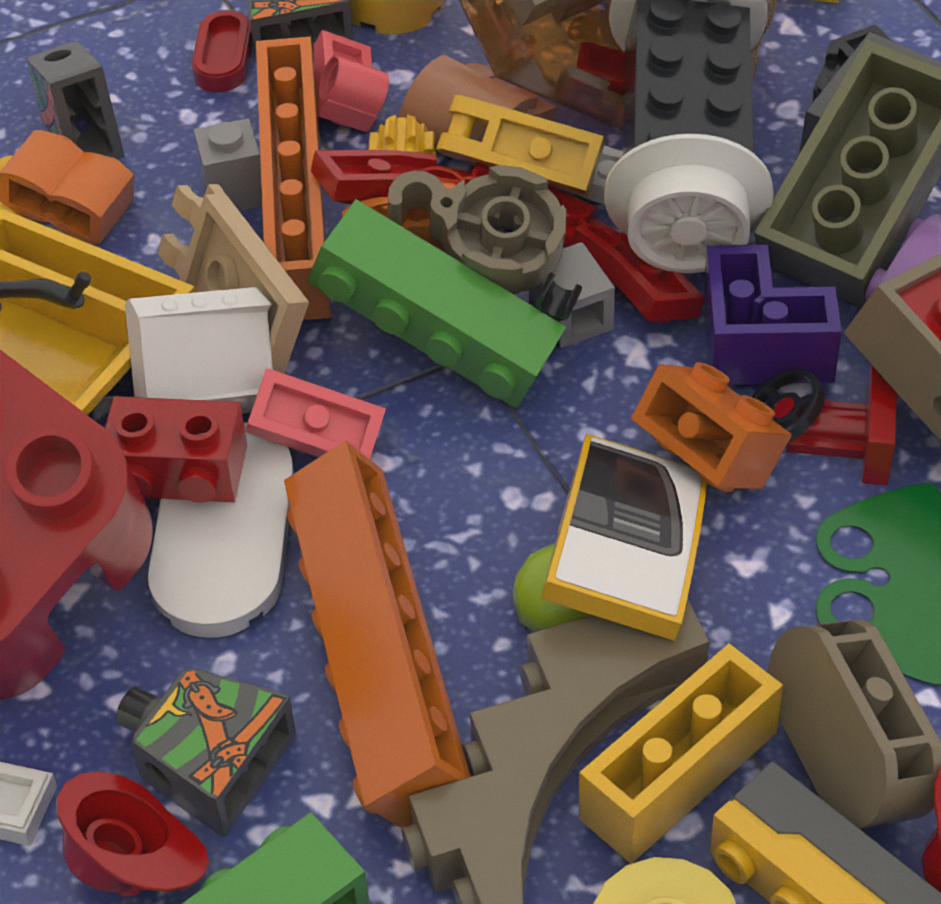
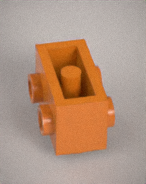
M696 362L694 367L659 364L630 419L656 438L655 440L659 446L679 456L697 470L699 476L709 485L725 492H733L734 488L763 489L792 436L790 432L772 420L775 412L769 406L753 397L738 395L727 386L730 381L728 376L713 366L701 362Z

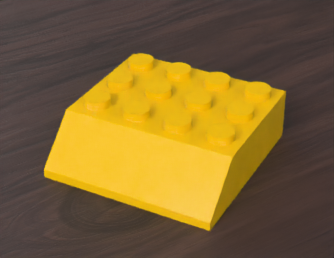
M0 208V282L48 279L72 287L78 273L86 272L91 276L90 285L82 293L85 299L84 305L77 309L62 307L36 298H0L2 306L0 311V350L86 415H89L131 368L125 311L126 301L132 298L196 293L195 286Z

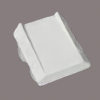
M257 287L128 299L125 303L134 397L240 402L242 414L251 413L266 368L273 370L267 312L272 304Z

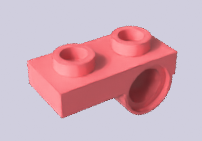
M322 30L313 45L318 116L328 119L336 125L348 126L368 133L385 102L389 86V76L387 72L372 67L370 46Z

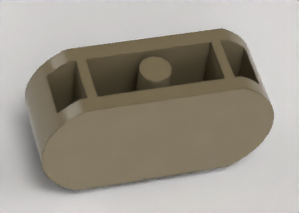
M857 619L798 626L785 631L779 637L772 650L768 674L783 684L779 719L819 797L859 829L919 819L929 814L934 808V780L941 765V741L877 627L868 621Z

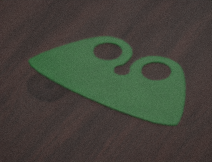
M933 483L905 486L861 500L830 515L818 527L816 536L818 551L825 561L835 568L848 572L865 573L872 568H881L888 572L890 579L888 583L882 586L872 585L865 579L852 578L836 580L825 586L819 594L816 603L819 623L839 622L831 611V604L836 596L845 592H855L864 595L872 602L874 607V614L869 622L877 627L901 672L906 676L926 683L941 685L940 490ZM854 526L861 528L871 536L873 541L872 550L861 558L851 559L843 557L832 548V534L842 527Z

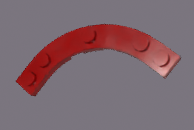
M315 150L310 171L333 201L352 205L355 199L363 201L377 197H388L389 187L394 179L403 173L413 170L430 173L436 176L442 183L457 185L462 180L467 184L476 177L489 174V167L491 166L475 163L474 169H472V172L438 166L436 165V155L397 150ZM548 185L547 189L558 199L560 206L564 204L566 209V230L563 245L569 247L583 242L606 276L626 295L644 318L656 323L699 318L705 297L682 273L662 270L646 263L633 251L627 235L623 232L620 234L613 228L595 219L597 207Z

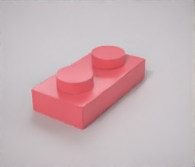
M266 368L245 432L317 457H321L342 442L347 441L370 459L386 408Z

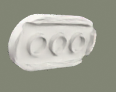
M245 432L247 449L235 502L208 501L199 503L190 500L161 499L148 570V583L153 604L160 615L162 612L165 617L170 619L171 625L181 632L205 638L233 635L250 627L249 620L257 617L262 611L263 616H265L276 604L282 588L290 524L287 518V509L290 508L284 480L294 474L292 457L287 446Z

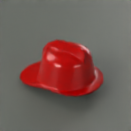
M102 771L82 773L65 782L56 798L57 817L64 829L62 838L63 858L70 872L83 884L98 891L128 897L141 894L144 890L170 892L185 889L203 879L209 866L206 847L191 830L167 811L161 802L143 785L118 774Z

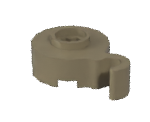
M500 165L489 167V174L476 177L467 184L462 180L452 189L445 188L442 182L430 173L413 170L398 176L389 187L388 219L402 226V216L407 210L412 208L425 210L430 215V234L434 239L442 243L446 254L512 294L534 289L547 279L550 272H554L562 257L566 230V209L564 204L560 206L558 199L547 189L548 181L544 177L522 167ZM499 228L510 229L512 232L502 233L499 232Z

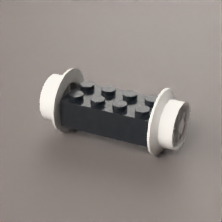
M611 0L610 29L615 41L625 52L623 156L615 163L607 176L604 188V203L613 223L628 236V241L633 251L643 261L656 268L678 273L705 272L707 246L747 245L750 234L756 230L767 209L772 207L774 194L772 178L767 167L754 154L751 50L760 40L766 27V0Z

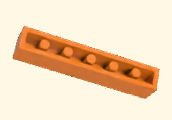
M311 36L256 41L264 244L309 301L303 320L332 318L330 298L320 289L307 282L320 248L326 241L323 187L310 171L315 150H321Z
M344 441L284 480L290 508L287 509V518L298 536L302 558L299 559V568L304 579L310 585L315 605L311 616L315 628L323 638L328 662L325 664V674L331 687L337 694L342 714L338 725L340 734L351 751L357 775L353 778L355 794L361 805L373 815L378 814L396 826L403 828L412 825L409 795L471 777L383 470L349 442Z

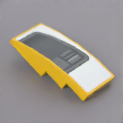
M586 433L558 527V535L540 599L675 641L684 617L706 497L707 483L699 476V472L691 466Z

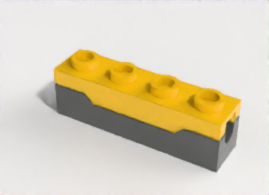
M774 761L770 762L733 796V801L729 800L713 815L710 853L713 855L716 864L732 881L738 884L747 883L770 904H941V893Z

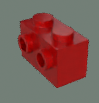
M113 397L105 429L119 444L143 498L190 500L199 503L208 501L235 502L247 449L240 402Z

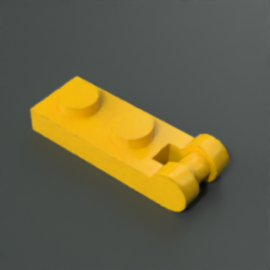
M454 95L449 109V113L453 115L448 133H441L436 148L439 153L454 159L481 163L491 167L497 165L522 167L544 177L549 185L588 196L606 142L604 136L471 97ZM474 123L487 125L482 142L469 139Z

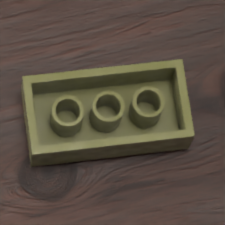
M866 39L776 193L772 207L767 209L754 231L756 245H768L770 267L813 287H835L837 298L860 308L863 307L866 290L871 278L879 268L888 270L904 242L910 226L917 219L941 176V68Z

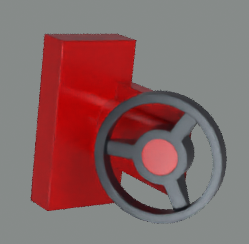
M871 363L865 404L825 400V391L822 383L812 372L799 368L786 370L773 376L763 383L752 395L753 398L763 403L768 398L773 401L770 406L775 412L772 420L792 434L787 443V452L863 459L862 483L888 486L895 448L897 392ZM796 381L810 382L813 387V393L801 398L793 392L780 395L777 391L781 387Z

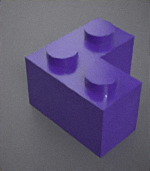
M768 245L707 246L703 296L705 297L704 311L709 365L728 376L730 379L728 385L763 384L783 371L796 368L812 372L821 383H835L842 334L836 288H773ZM796 381V382H792V383H789V384L810 383V382H807V381Z

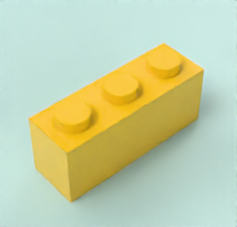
M728 643L579 772V820L632 864L777 733L783 684Z

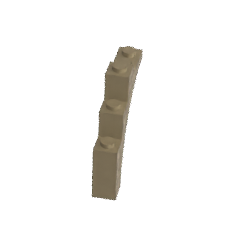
M688 598L682 625L675 641L594 615L527 634L528 663L519 666L520 678L526 696L470 712L471 742L462 744L471 777L409 795L412 825L401 828L403 842L412 869L415 871L426 868L435 894L453 889L456 904H523V894L532 846L550 803L577 764L613 729L655 702L666 698L708 662L709 640Z

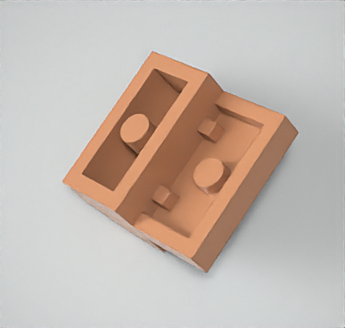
M444 54L427 64L415 78L404 98L399 118H406L408 114L415 116L419 124L425 123L428 131H434L435 146H437L441 133H448L453 115L449 113V109L454 95L471 97L550 121H554L557 107L538 98V93L534 89L524 85L510 84L495 76V71L486 65L478 63L464 65ZM474 123L469 139L482 142L487 125ZM465 161V162H467V163H469V164L475 166V162Z

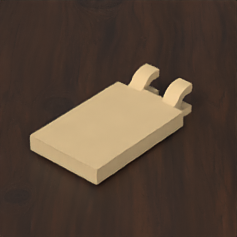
M208 184L204 198L195 195L188 185H178L171 206L182 218L190 222L194 232L189 246L180 243L174 234H163L158 255L168 266L175 269L180 276L179 280L195 286L196 293L257 287L272 304L267 312L273 370L285 374L309 301L233 202L224 193L219 184Z

